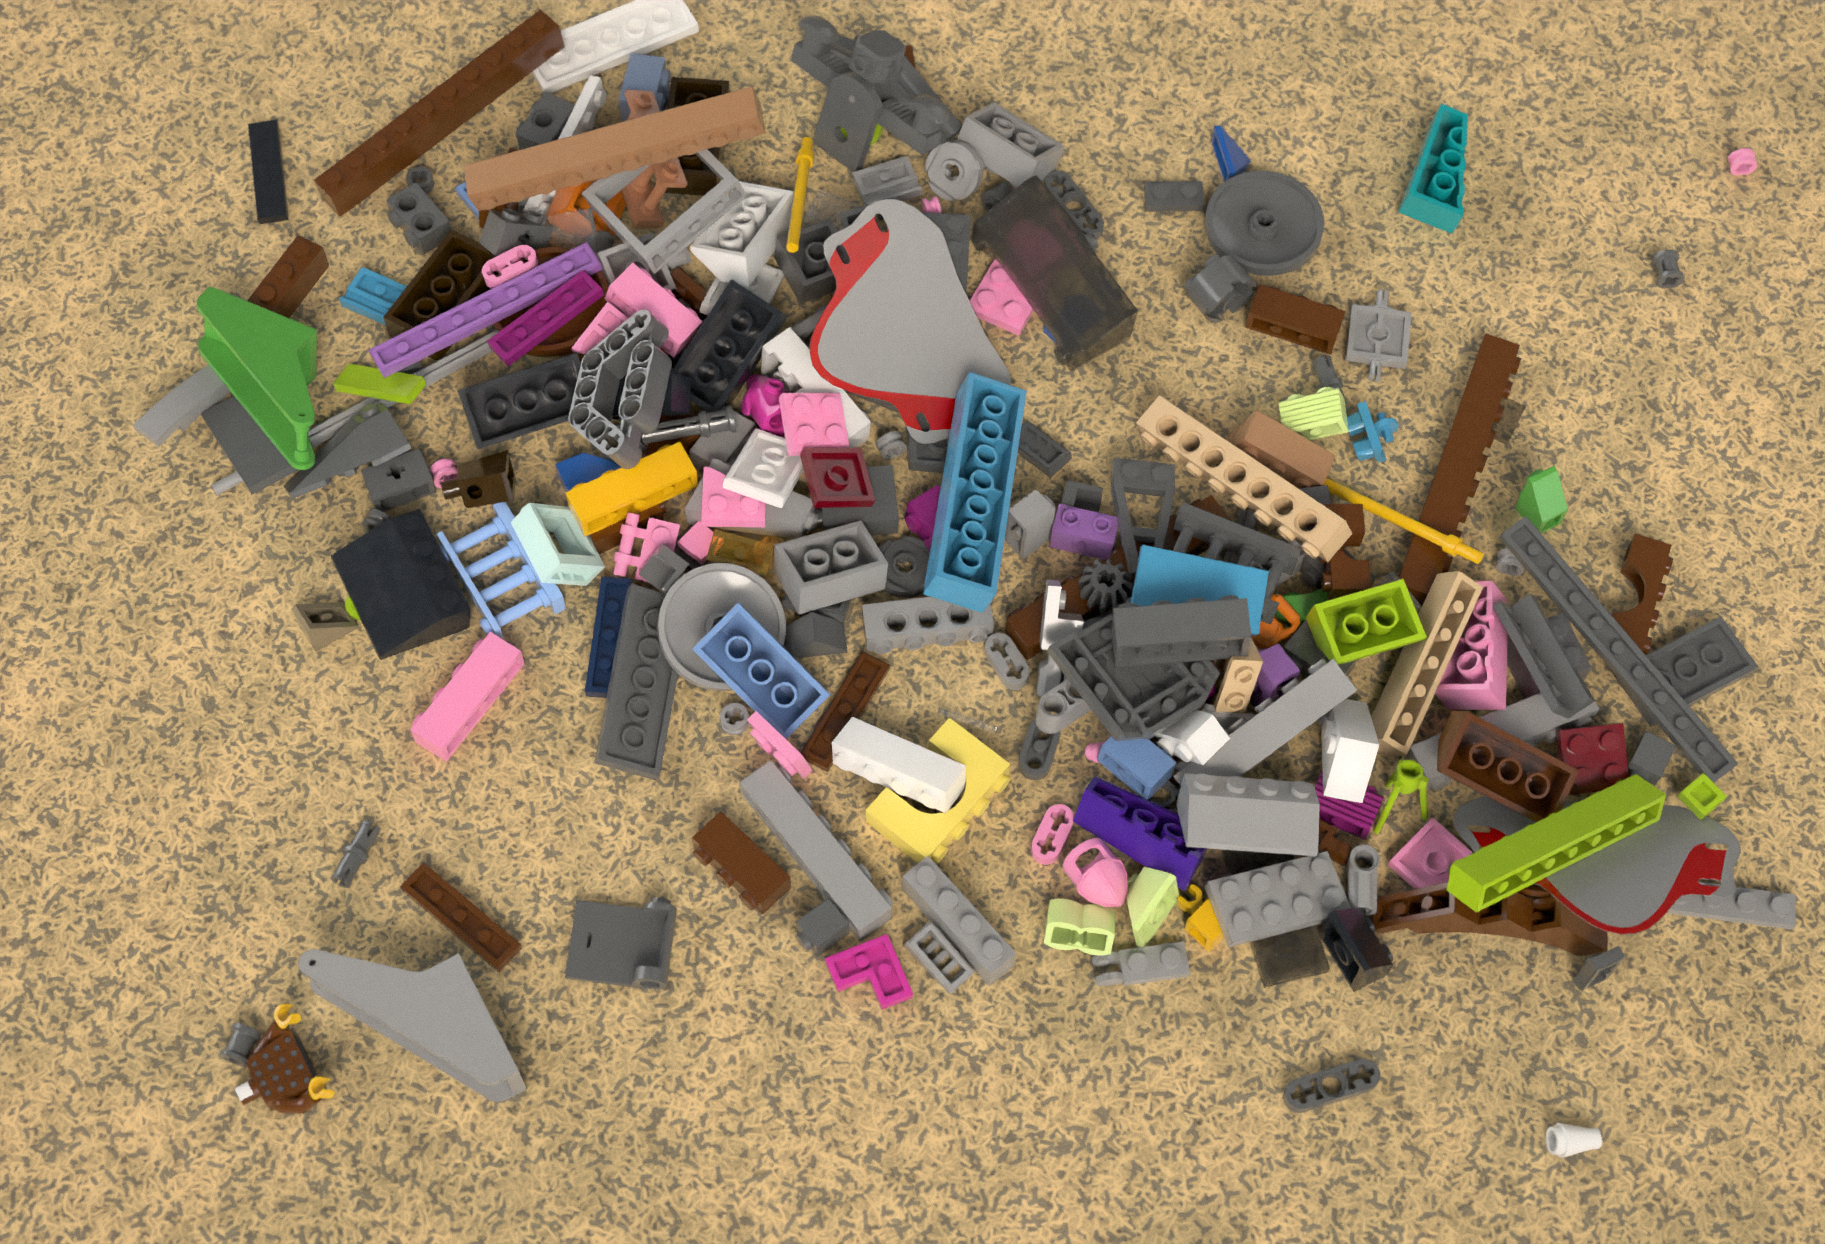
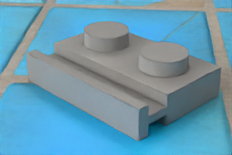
M907 156L852 172L853 182L865 205L892 197L895 200L905 201L922 195V187L917 181V176Z

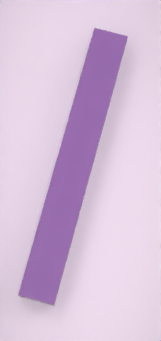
M585 242L369 349L370 355L383 378L546 298L582 270L589 276L601 271L602 265L588 242Z

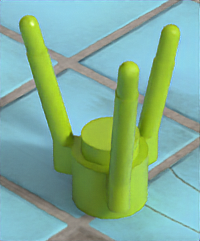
M1413 760L1398 761L1396 769L1385 784L1387 789L1391 788L1393 784L1394 786L1373 830L1375 834H1379L1399 793L1411 794L1419 788L1422 820H1427L1426 787L1429 779L1423 776V768L1419 763Z

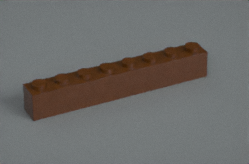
M1212 495L1202 501L1197 499L1190 504L1232 521ZM1176 514L1170 515L1163 547L1165 550L1173 551L1181 533L1173 529L1177 518ZM1192 537L1185 554L1199 556L1209 549L1210 543ZM1135 541L1138 559L1140 547L1142 545L1152 547L1153 543ZM1121 545L1111 553L1110 559L1113 566L1122 562L1124 566L1123 572H1128L1123 545ZM1106 558V559L1103 560V561H1100V560H1098V561L1103 565V564L1106 563V560H1107L1108 558ZM1082 573L1077 577L1070 576L1061 583V590H1066V602L1064 610L1059 609V612L1081 614L1083 622L1101 615L1098 605L1089 609L1087 606L1088 600H1081V588H1079L1078 582L1079 578L1083 576ZM1131 578V581H1130V583H1132L1133 587H1134L1135 578ZM1045 592L1037 596L1034 602L1026 608L1019 607L1012 611L1006 619L1005 633L1012 639L1026 660L1045 650L1041 649L1039 644ZM1106 607L1105 611L1102 614L1106 613L1111 609L1109 607Z

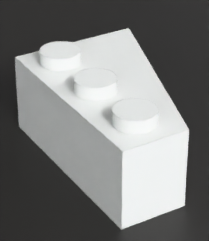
M1345 699L1318 719V725H1321L1323 796L1362 803L1379 748V742L1367 703Z

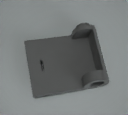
M653 898L651 902L644 904L643 909L576 900L565 979L634 988L665 989L668 982L677 908L671 905L670 900L665 898Z

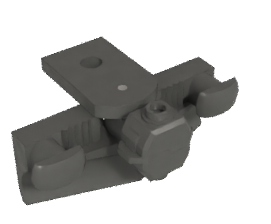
M815 15L806 16L798 22V26L803 28L806 33L804 40L795 43L790 61L828 87L812 139L813 143L852 172L863 168L877 123L921 155L951 140L960 133L962 124L904 56L906 46L900 39L893 37L885 30H873L868 33L858 34L852 40L839 36L837 29L829 21ZM841 127H843L846 130L848 136L847 138L843 136L841 132Z

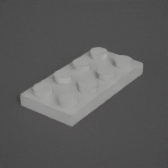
M1328 851L1318 853L1317 856H1306L1211 880L1204 886L1228 948L1325 923L1329 913L1335 910L1351 908Z

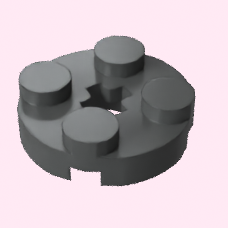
M904 536L902 540L892 542L891 539L883 543L879 549L888 562L884 591L896 597L914 598L918 594L923 593L930 554L924 542L915 537ZM906 561L911 563V571H899L900 568L897 566L898 563L904 565Z

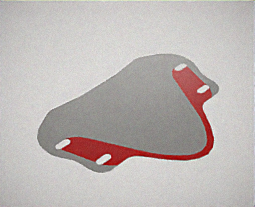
M880 200L868 205L850 226L832 234L825 240L823 246L824 255L836 279L837 288L815 327L811 337L809 352L812 366L823 379L833 386L848 392L892 403L898 409L910 436L921 444H931L949 438L956 394L969 372L1011 385L1009 370L986 336L956 274L942 231L918 209L901 200ZM875 214L883 216L888 227L886 233L880 231L874 218ZM838 245L844 246L850 258L848 264H844L841 261L836 250ZM921 412L925 415L930 426L928 432H924L921 429L916 418L917 413Z
M1486 796L1470 800L1461 805L1454 815L1456 831L1473 849L1474 853L1482 847H1487L1503 837L1512 835L1529 824L1535 823ZM1565 801L1561 810L1571 806L1575 802ZM1664 805L1659 821L1534 884L1543 887L1570 911L1590 925L1606 932L1620 935L1637 934L1656 924L1681 896L1703 895L1724 897L1734 893L1735 880L1733 868L1741 854V848L1736 836L1726 826L1712 818L1705 817L1700 820L1688 809ZM1470 825L1486 826L1490 828V832H1474L1468 830L1467 827ZM1706 843L1724 844V845H1726V846L1728 847V849H1727V850L1708 849V848L1705 846V844H1706ZM1699 879L1718 880V881H1720V882L1722 883V885H1721V886H1706V885H1701V884L1698 882V880H1699Z

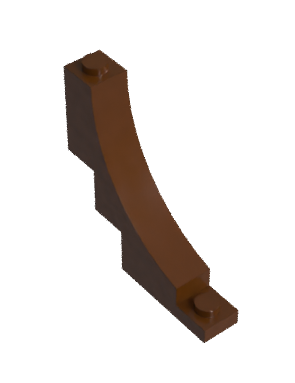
M1448 882L1377 897V912L1373 914L1372 920L1375 931L1378 933H1387L1406 928L1418 934L1448 932L1479 933L1539 942L1565 950L1576 956H1586L1608 951V932L1590 925L1570 911L1554 896L1531 900L1516 892L1475 912L1447 891Z

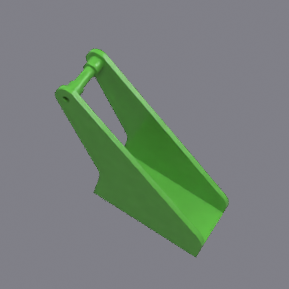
M210 286L197 298V310L204 318L205 335L198 343L199 354L288 463L298 470L310 469L315 464V455L308 432L310 431V426L315 422V412L307 386L317 375V330Z

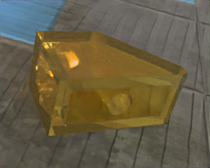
M714 530L706 560L715 563L738 565L758 575L772 579L775 576L773 572L775 545Z

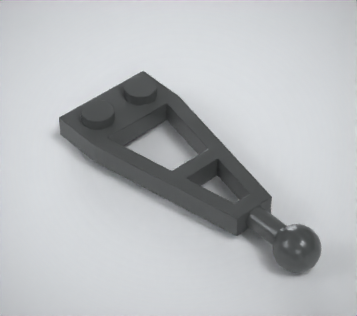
M1113 458L1111 462V493L1128 572H1130L1131 578H1135L1138 564L1135 541L1153 543L1152 547L1160 549L1164 547L1175 495V464ZM1125 493L1162 497L1156 529L1131 526Z

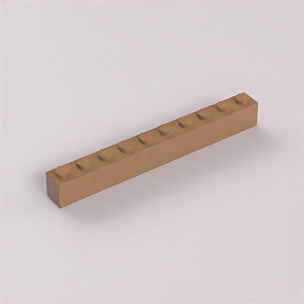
M748 87L464 165L467 196L478 211L491 210L496 206L520 202L525 198L549 194L569 186L575 187L595 179H605L616 173L634 171L639 167L654 163H664L672 158L693 155L701 150L722 147L742 139H752L757 135L766 133L761 103L753 87Z

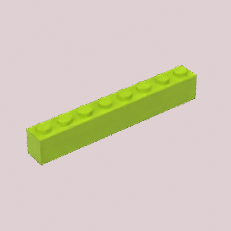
M1637 774L1623 781L1620 780L1602 791L1595 792L1586 799L1575 802L1557 813H1552L1534 824H1529L1512 835H1507L1487 847L1480 848L1475 853L1457 859L1449 869L1450 876L1447 891L1472 910L1478 912L1659 821L1666 794Z

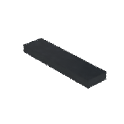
M278 121L248 124L257 220L259 225L288 221Z

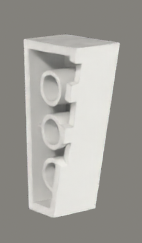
M791 327L763 345L761 375L781 381L786 393H840L849 447L857 448L869 439L871 422L867 414L859 409L843 389L833 386L818 374L812 366L810 350Z

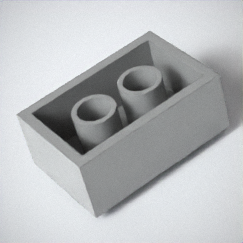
M995 102L966 116L957 141L967 143L977 152L978 156L983 159L989 172L1002 176L1010 181L1013 187L1024 191L1044 181L1050 172L1055 171L1065 148L1061 143Z
M861 520L775 545L773 572L799 615L884 590L886 587L888 562Z

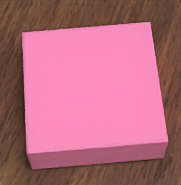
M700 521L678 541V547L701 565L723 544L722 538L707 526H702Z

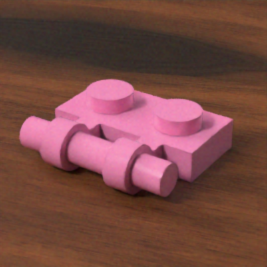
M627 512L625 525L621 524L620 528L622 538L619 551L615 552L613 561L616 562L613 574L626 577L628 565L637 566L635 579L648 582L639 575L640 570L660 544H664L674 552L680 525L649 518L645 530L637 528L640 515ZM635 537L644 539L640 557L631 555Z

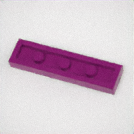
M582 270L487 340L488 346L507 366H510L604 296L603 290Z

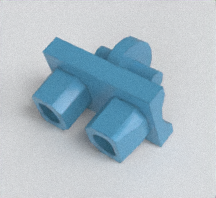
M1366 401L1357 404L1359 411L1347 416L1350 436L1364 431L1368 435L1364 439L1352 442L1359 461L1376 457L1377 462L1386 461L1387 459L1379 437H1384L1386 443L1392 442L1394 440L1392 434L1397 431L1399 424L1395 418H1387L1384 412L1376 415L1378 421L1374 424Z

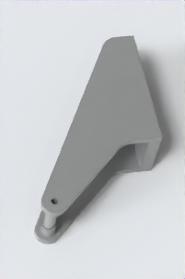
M316 949L308 950L301 955L299 969L306 977L311 979V988L315 994L488 1100L494 1102L506 1101L527 1090L520 1072L459 953L421 972L408 971Z

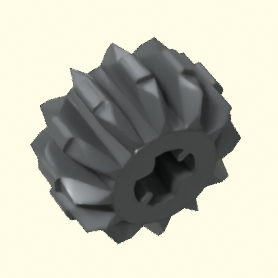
M1109 557L1106 563L1102 565L1096 559L1093 562V567L1086 566L1083 569V576L1079 578L1078 586L1081 588V600H1088L1087 606L1089 609L1098 605L1099 611L1102 614L1106 607L1113 611L1114 608H1118L1119 604H1125L1126 600H1128V595L1132 593L1133 585L1130 583V572H1123L1124 566L1122 562L1113 566Z

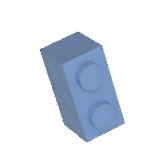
M1112 736L1101 746L1097 758L1098 762L1137 795L1146 800H1149L1171 778L1177 763L1173 760L1172 755L1165 749L1156 746L1149 739L1115 741Z

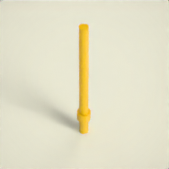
M810 137L802 139L801 148L796 156L798 169L786 249L791 253L797 252L799 248L809 168L812 167L814 161V153L812 152L813 140Z
M1326 478L1324 485H1328L1329 493L1352 504H1363L1364 510L1441 546L1442 551L1454 557L1459 555L1476 564L1482 561L1484 553L1464 544L1463 539L1452 534L1447 536Z

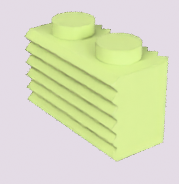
M1324 387L1319 389L1317 393L1306 396L1295 394L1289 396L1287 400L1278 403L1281 424L1310 441L1349 431L1345 400L1339 388Z

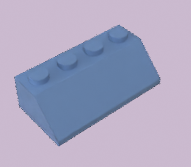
M737 603L692 648L754 711H757L785 739L831 695L741 603Z

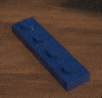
M601 576L585 686L586 697L607 698L627 588L634 584L633 579Z

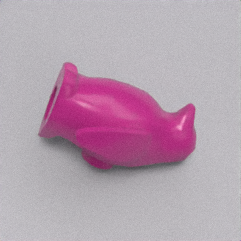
M750 375L746 382L747 392L744 394L741 404L742 413L746 416L751 414L759 425L760 430L784 437L779 397L786 393L783 383L765 375Z

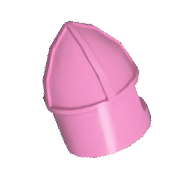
M1101 838L1089 839L1079 844L1068 854L1063 863V870L1077 887V892L1087 901L1104 907L1123 905L1128 893V875L1123 862L1115 857ZM1097 848L1100 852L1095 859L1079 869L1076 865L1077 858L1085 851Z

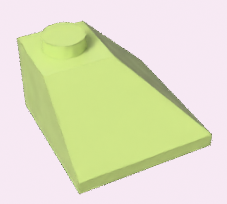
M1144 867L1139 875L1135 873L1128 881L1126 898L1137 948L1148 945L1179 897L1177 880L1171 873Z

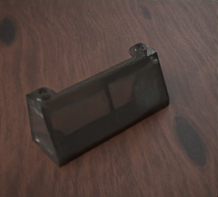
M1037 175L1027 179L974 222L971 236L974 247L979 252L982 251L985 254L992 253L1055 338L1056 349H1054V354L1061 365H1066L1072 372L1131 338L1138 313L1137 308Z

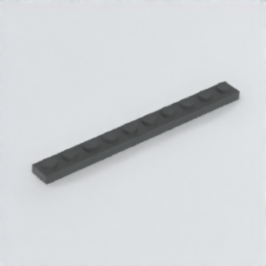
M1526 516L1500 535V540L1701 775L1704 773L1715 783L1738 765L1737 761Z

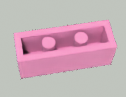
M634 263L609 286L605 297L607 302L628 318L637 311L645 309L661 321L669 331L668 338L661 348L673 358L692 341L703 322L694 310L686 308L669 289L662 288L653 280L648 271L639 268Z

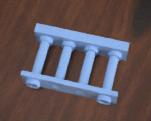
M506 502L493 505L496 517L492 518V523L452 543L448 542L442 531L437 533L439 547L447 563L450 562L483 617L479 622L485 634L488 635L489 632H492L501 639H503L500 627L542 605L544 608L550 606L555 615L566 609L563 595L557 585L541 582L511 524L515 517ZM498 533L499 535L506 534L510 540L506 543V547L465 568L463 567L457 554ZM512 557L514 559L521 558L524 563L521 566V571L478 592L471 578ZM527 581L529 583L535 581L539 588L536 591V595L495 616L492 615L486 602Z

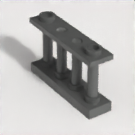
M1183 502L1173 528L1181 532L1173 551L1185 554L1192 537L1210 543L1205 558L1218 560L1222 549L1240 555L1237 565L1250 567L1251 562L1255 561L1270 567L1261 621L1271 624L1279 605L1278 602L1271 600V597L1282 572L1292 576L1302 549Z

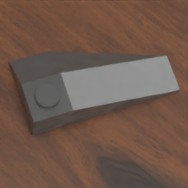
M372 403L361 408L360 414L354 416L315 454V464L313 467L307 470H299L284 485L290 497L293 499L324 487L332 481L331 477L335 475L352 476L357 473L356 470L361 465L371 462L373 467L412 449L389 410L382 403L378 405Z

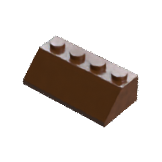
M1452 711L1438 740V772L1535 823L1552 813L1561 811L1579 770L1468 711Z

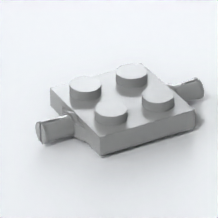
M1383 289L1376 292V305L1352 304L1349 316L1345 361L1370 365L1368 380L1373 382L1374 376L1375 382L1381 381L1382 367L1405 369L1408 360L1412 312L1399 311L1389 307V292L1385 290L1382 299Z

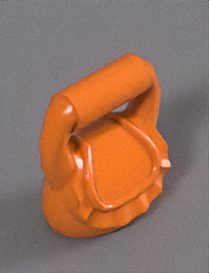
M1273 594L1271 600L1279 603L1277 610L1287 619L1291 626L1284 628L1282 623H1279L1275 617L1271 624L1261 621L1259 634L1256 636L1251 635L1254 644L1260 649H1268L1279 644L1280 641L1289 638L1296 632L1300 624V615L1281 594Z

